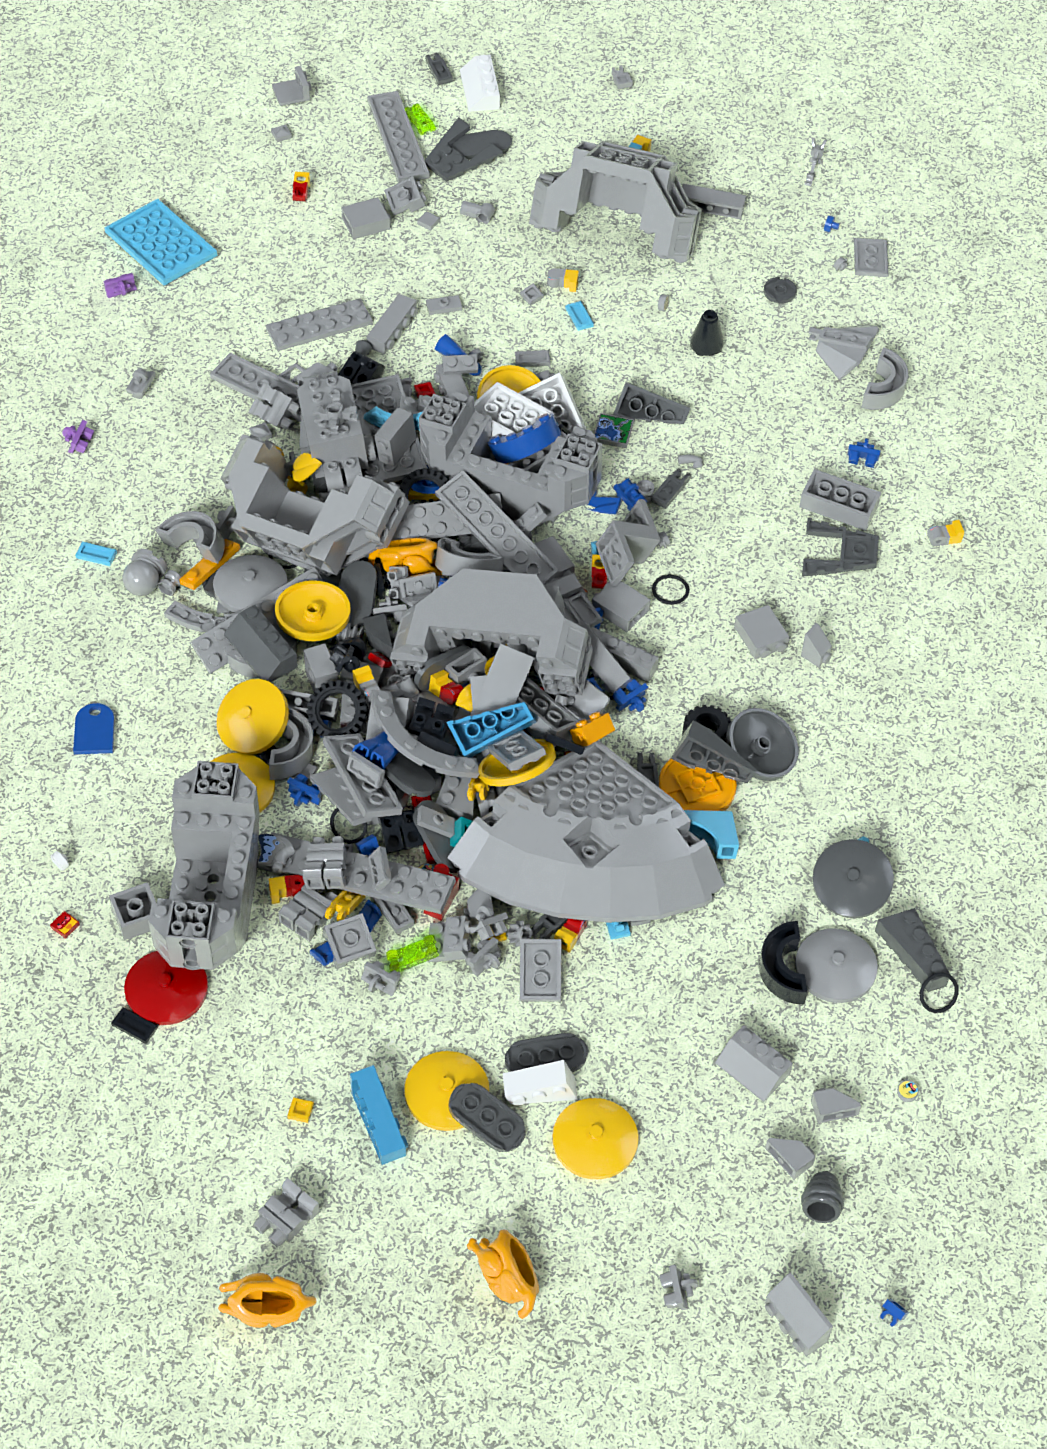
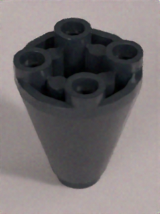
M706 310L702 314L690 338V346L698 356H712L722 351L724 345L719 318L714 310Z

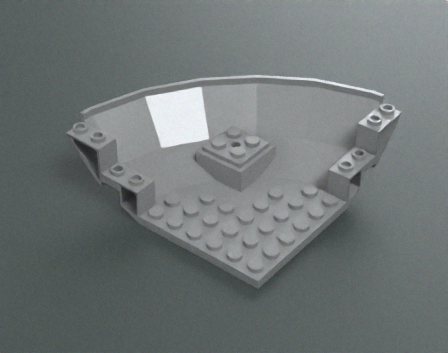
M599 740L589 746H584L583 754L570 752L554 761L540 775L525 782L510 785L494 800L491 813L481 818L478 816L473 820L447 857L456 868L460 869L458 877L463 882L509 905L567 919L607 923L662 919L708 905L712 902V894L725 886L707 842L704 839H698L689 831L691 820L680 804Z

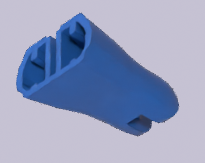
M447 334L438 340L434 349L443 356L468 355ZM477 362L478 373H470L471 375L478 376L482 373V366L479 362Z
M382 731L380 734L355 745L352 752H357L384 770L399 751L387 740L388 735L385 731Z

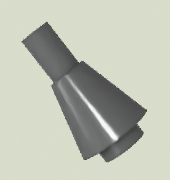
M358 340L355 351L367 356L372 346L366 340Z

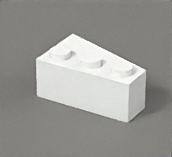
M564 1060L503 1073L505 1097L510 1104L522 1105L525 1103L578 1100L575 1076Z

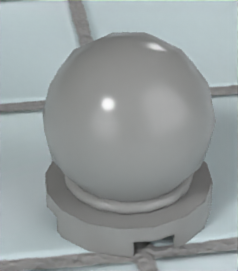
M137 549L132 555L131 562L124 569L122 575L123 585L133 595L144 596L153 592L158 585L159 578L164 576L168 568L162 557L158 559L152 555L153 551Z

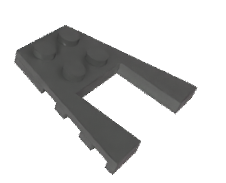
M457 118L425 159L426 166L446 182L464 175V172L470 169L472 171L477 169L483 163L488 164L498 156L500 158L503 157V151L493 143L471 160H468L451 147V144L470 131V125L461 118Z
M808 518L806 535L842 538L840 561L804 558L802 576H816L876 568L879 536L858 530L856 532L846 530L847 527L840 526L838 528L830 526L828 522L821 521L819 523L812 521V518Z

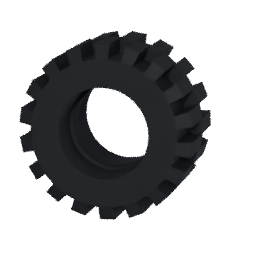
M702 705V707L696 706L694 710L691 709L688 715L686 714L682 736L694 720L714 730V733L726 742L727 728L731 719L727 717L728 714L726 712H721L722 709L719 707L716 709L713 705H710V707Z

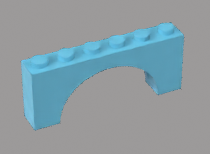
M684 810L691 820L689 831L698 839H704L707 842L708 846L713 850L716 859H736L739 842L732 811Z

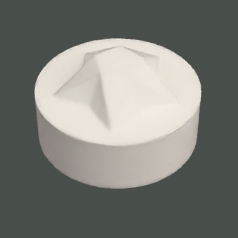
M55 851L51 855V860L61 871L69 867L65 854Z

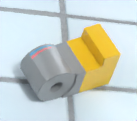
M552 268L547 272V284L552 288L565 287L569 288L571 292H576L579 271Z
M954 520L949 525L932 526L927 530V536L932 546L961 543L964 535V529L960 520Z
M369 665L352 670L353 681L366 698V703H371L370 694L372 690L380 689Z

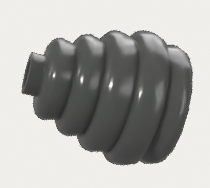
M829 1171L816 1173L801 1195L802 1210L810 1220L817 1223L833 1222L839 1218L844 1208L843 1191L837 1177Z

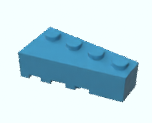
M525 702L447 722L464 757L468 758L488 749L489 745L537 723Z
M374 1065L351 1073V1094L381 1164L383 1165L405 1157L406 1148H408L407 1140L404 1135L401 1136L398 1119L393 1116L391 1103L386 1098L384 1087L379 1080Z

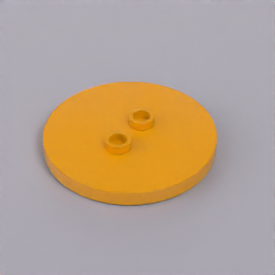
M673 759L666 762L659 775V788L677 801L683 810L725 811L732 804L735 797L736 780L725 778L723 774L714 771L712 774L707 773L706 769L695 767V769L688 768Z

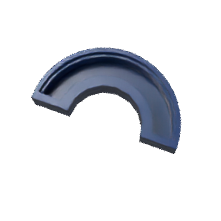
M553 413L539 416L533 425L524 427L523 431L519 433L513 432L507 436L499 437V435L490 438L487 443L495 460L503 464L528 457L553 443L561 435Z

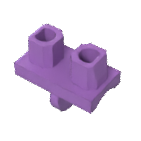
M132 273L103 281L108 298L121 294L124 296L128 292L137 290Z
M82 419L77 431L73 425L63 429L62 434L65 437V441L69 442L72 440L68 453L73 454L74 450L81 453L85 452L88 442L80 438L90 441L94 430L86 427L87 421Z

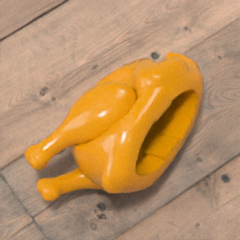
M415 537L391 540L388 548L377 549L368 556V562L373 566L376 564L375 559L379 557L386 572H389L390 566H408V577L429 572H435L437 576L443 575L442 571L435 566L434 550L437 549V542L426 538Z
M505 1229L500 1230L498 1237L491 1243L488 1239L482 1238L478 1245L476 1239L470 1238L467 1249L472 1250L477 1255L479 1266L491 1291L499 1299L510 1304L523 1301L524 1306L518 1311V1316L521 1319L527 1317L534 1308L536 1296L539 1293V1284L525 1247Z
M254 1273L240 1280L221 1284L219 1287L221 1292H235L228 1298V1304H220L218 1309L222 1313L235 1316L251 1327L263 1328L271 1324L272 1327L276 1328L299 1320L301 1312L314 1306L317 1300L314 1296L304 1295L298 1283L281 1276L271 1279L265 1273Z

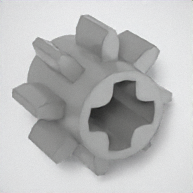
M516 921L515 924H510L507 932L509 942L520 946V939H531L532 930L530 924H524V921Z

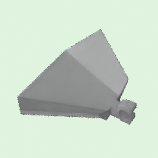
M871 324L841 328L824 327L823 330L811 327L808 332L811 334L810 340L817 341L819 339L816 353L838 380H841L861 363L879 328Z

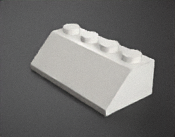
M491 55L473 57L460 69L468 111L499 109L500 94Z

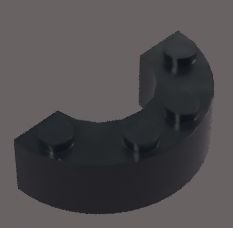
M798 921L783 923L767 935L759 959V972L763 983L775 996L789 1003L805 1004L807 996L805 974L790 970L783 961V957L786 954L798 950L800 941Z

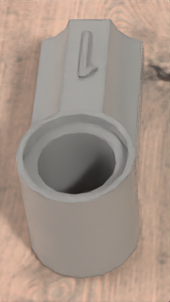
M463 201L460 208V214L476 218L477 222L485 224L489 223L495 212V208L489 203L478 205Z
M411 675L403 676L395 683L380 688L382 691H391L392 697L411 699L419 694V690Z

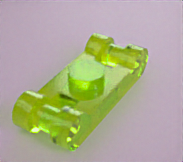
M418 103L413 104L412 107H404L408 118L417 128L420 135L436 130L434 122Z
M427 935L420 941L397 950L387 951L386 957L390 961V971L401 972L438 957L439 951L435 947V936Z

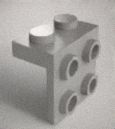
M301 66L295 67L294 80L272 84V89L280 106L310 100L309 91L312 90L310 81L307 82V74L305 71L303 72Z
M435 572L398 579L401 601L411 607L438 588Z
M586 680L583 694L571 696L574 698L573 705L558 704L580 721L590 719L589 715L595 712L602 714L610 702V698Z

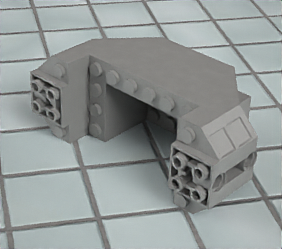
M582 141L574 148L571 167L565 172H544L536 179L529 224L534 225L538 229L546 228L551 232H560L569 224L570 216L576 214L588 202L598 207L607 206L610 210H624L627 214H640L641 223L639 229L644 230V233L647 234L655 233L652 253H655L654 255L659 256L661 259L671 258L675 259V262L684 263L694 253L702 209L689 201L676 176L678 163L668 161L665 155L602 141L599 144Z
M454 392L445 396L433 394L419 417L421 454L429 469L442 473L448 481L463 470L487 495L500 493L502 511L512 521L519 519L529 508L538 503L547 514V517L537 526L548 520L555 522L557 516L564 511L588 504L602 479V443L598 442L590 430L575 426L571 434H568L566 438L558 436L537 474L495 460L487 443L492 438L491 416L475 412L474 396L461 392Z
M242 434L220 479L225 483V488L231 490L233 494L237 517L231 528L244 542L260 547L265 554L308 570L315 567L319 574L327 577L332 574L337 575L339 570L377 549L388 548L410 503L405 497V493L399 489L400 487L393 482L385 483L378 477L372 478L367 475L364 477L357 475L348 493L341 489L339 491L331 489L325 503H323L314 496L309 498L302 492H292L284 486L289 475L284 466L286 459L272 441H263L255 435L247 436Z
M463 568L454 576L449 577L446 582L416 605L402 612L390 660L398 675L402 677L411 675L414 679L417 671L425 667L424 664L427 660L459 646H469L470 639L474 641L486 640L494 643L508 642L513 645L526 644L530 656L534 657L533 665L540 677L544 691L553 696H556V694L575 696L583 694L593 647L587 629L564 618L565 604L559 586L543 585L535 574Z
M198 761L197 767L175 780L172 794L174 814L171 832L176 863L169 899L158 898L157 903H152L149 926L154 948L171 967H181L190 970H214L237 954L246 943L257 876L260 813L257 788L239 769L238 764Z

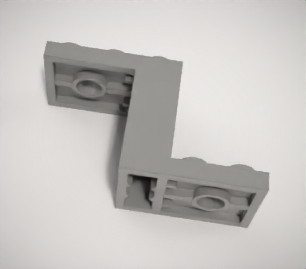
M639 499L623 521L613 520L596 542L598 553L611 586H617L634 563H644L661 541L647 503L643 499Z

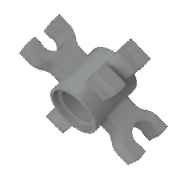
M333 394V402L329 403L326 409L313 407L314 422L328 420L329 427H331V435H338L339 426L345 420L358 421L357 406L343 408L340 394Z

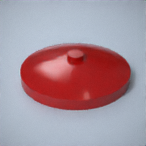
M158 951L151 952L140 958L129 970L124 983L125 998L131 1011L155 1025H172L190 1018L201 1008L208 992V980L204 969L190 970L181 967H171Z

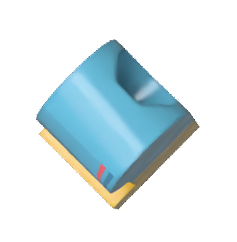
M637 134L629 147L649 152L652 140Z

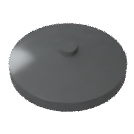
M750 708L740 712L730 722L726 733V743L757 769L753 776L754 778L774 781L783 778L794 768L799 755L798 742L791 727L780 716L766 709Z
M849 839L832 844L822 852L814 866L813 887L817 898L825 908L842 917L863 918L876 913L888 901L893 889V869L887 856L878 847L863 840Z

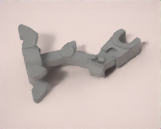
M812 137L810 153L812 157L809 159V162H812L811 171L806 176V186L812 185L817 159L818 164H823L821 158L827 140H824L821 145H817L815 138Z

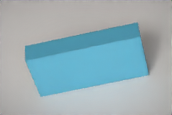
M581 301L565 305V309L578 331L594 327V323Z
M82 541L75 556L78 559L111 566L117 550Z

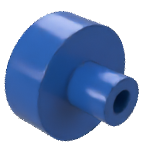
M828 215L824 226L825 232L830 233L832 228L839 229L840 223L834 222V216Z

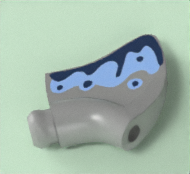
M259 835L258 841L261 854L258 865L272 866L274 872H277V870L281 872L288 858L296 853L289 840L279 835Z

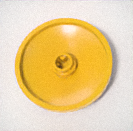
M514 365L500 366L491 370L482 378L476 397L477 399L480 398L497 382L519 393L541 381L534 373L523 367Z
M315 580L303 581L291 585L279 595L275 603V618L279 627L293 638L303 641L326 640L339 634L347 626L350 619V602L346 594L333 584Z
M250 679L239 683L227 693L218 709L217 730L221 740L227 747L237 753L254 755L266 751L280 739L286 728L289 716L287 699L283 692L269 681Z
M534 739L544 747L546 755L542 756L538 761L523 765L519 770L512 771L490 753L482 760L478 767L480 778L485 784L491 786H509L530 780L546 771L556 759L554 746L544 739Z
M228 753L210 761L238 764L239 769L257 788L259 813L270 804L275 793V780H270L269 766L263 760L251 754Z
M440 1051L429 1054L420 1059L407 1075L404 1087L407 1107L411 1114L427 1127L442 1131L464 1128L452 1117L448 1106L449 1098L453 1090L464 1083H476L489 1091L487 1075L473 1058L463 1053Z
M601 1098L582 1099L569 1105L558 1116L553 1128V1148L561 1164L575 1175L587 1179H606L621 1173L634 1159L638 1147V1130L631 1115L620 1105Z

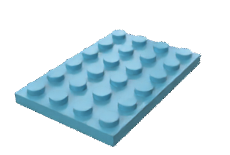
M159 199L104 227L107 235L164 286L218 256L217 250Z

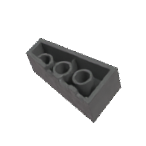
M915 908L878 919L875 932L898 955L899 960L911 970V973L921 985L927 977L934 973L944 972L950 974ZM943 976L936 977L926 985L925 989L930 992L946 987L949 979Z

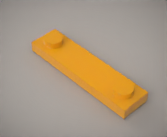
M224 539V553L219 563L217 564L203 558L179 579L180 584L195 590L240 550V544Z

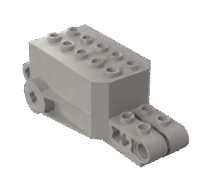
M337 371L321 374L322 379H319L318 375L304 377L303 384L297 389L301 408V454L309 453L312 459L316 458L322 463L314 473L316 478L325 477L328 492L331 489H344L342 476L346 478L347 487H351L356 476H362L361 469L369 468L368 462L376 461L370 430L358 408V421L345 420L339 426L338 435H331V427H329L328 420L314 422L313 407L326 409L327 405L333 402V394L341 395L340 401H342L343 408L356 406L350 380L340 375L338 376Z

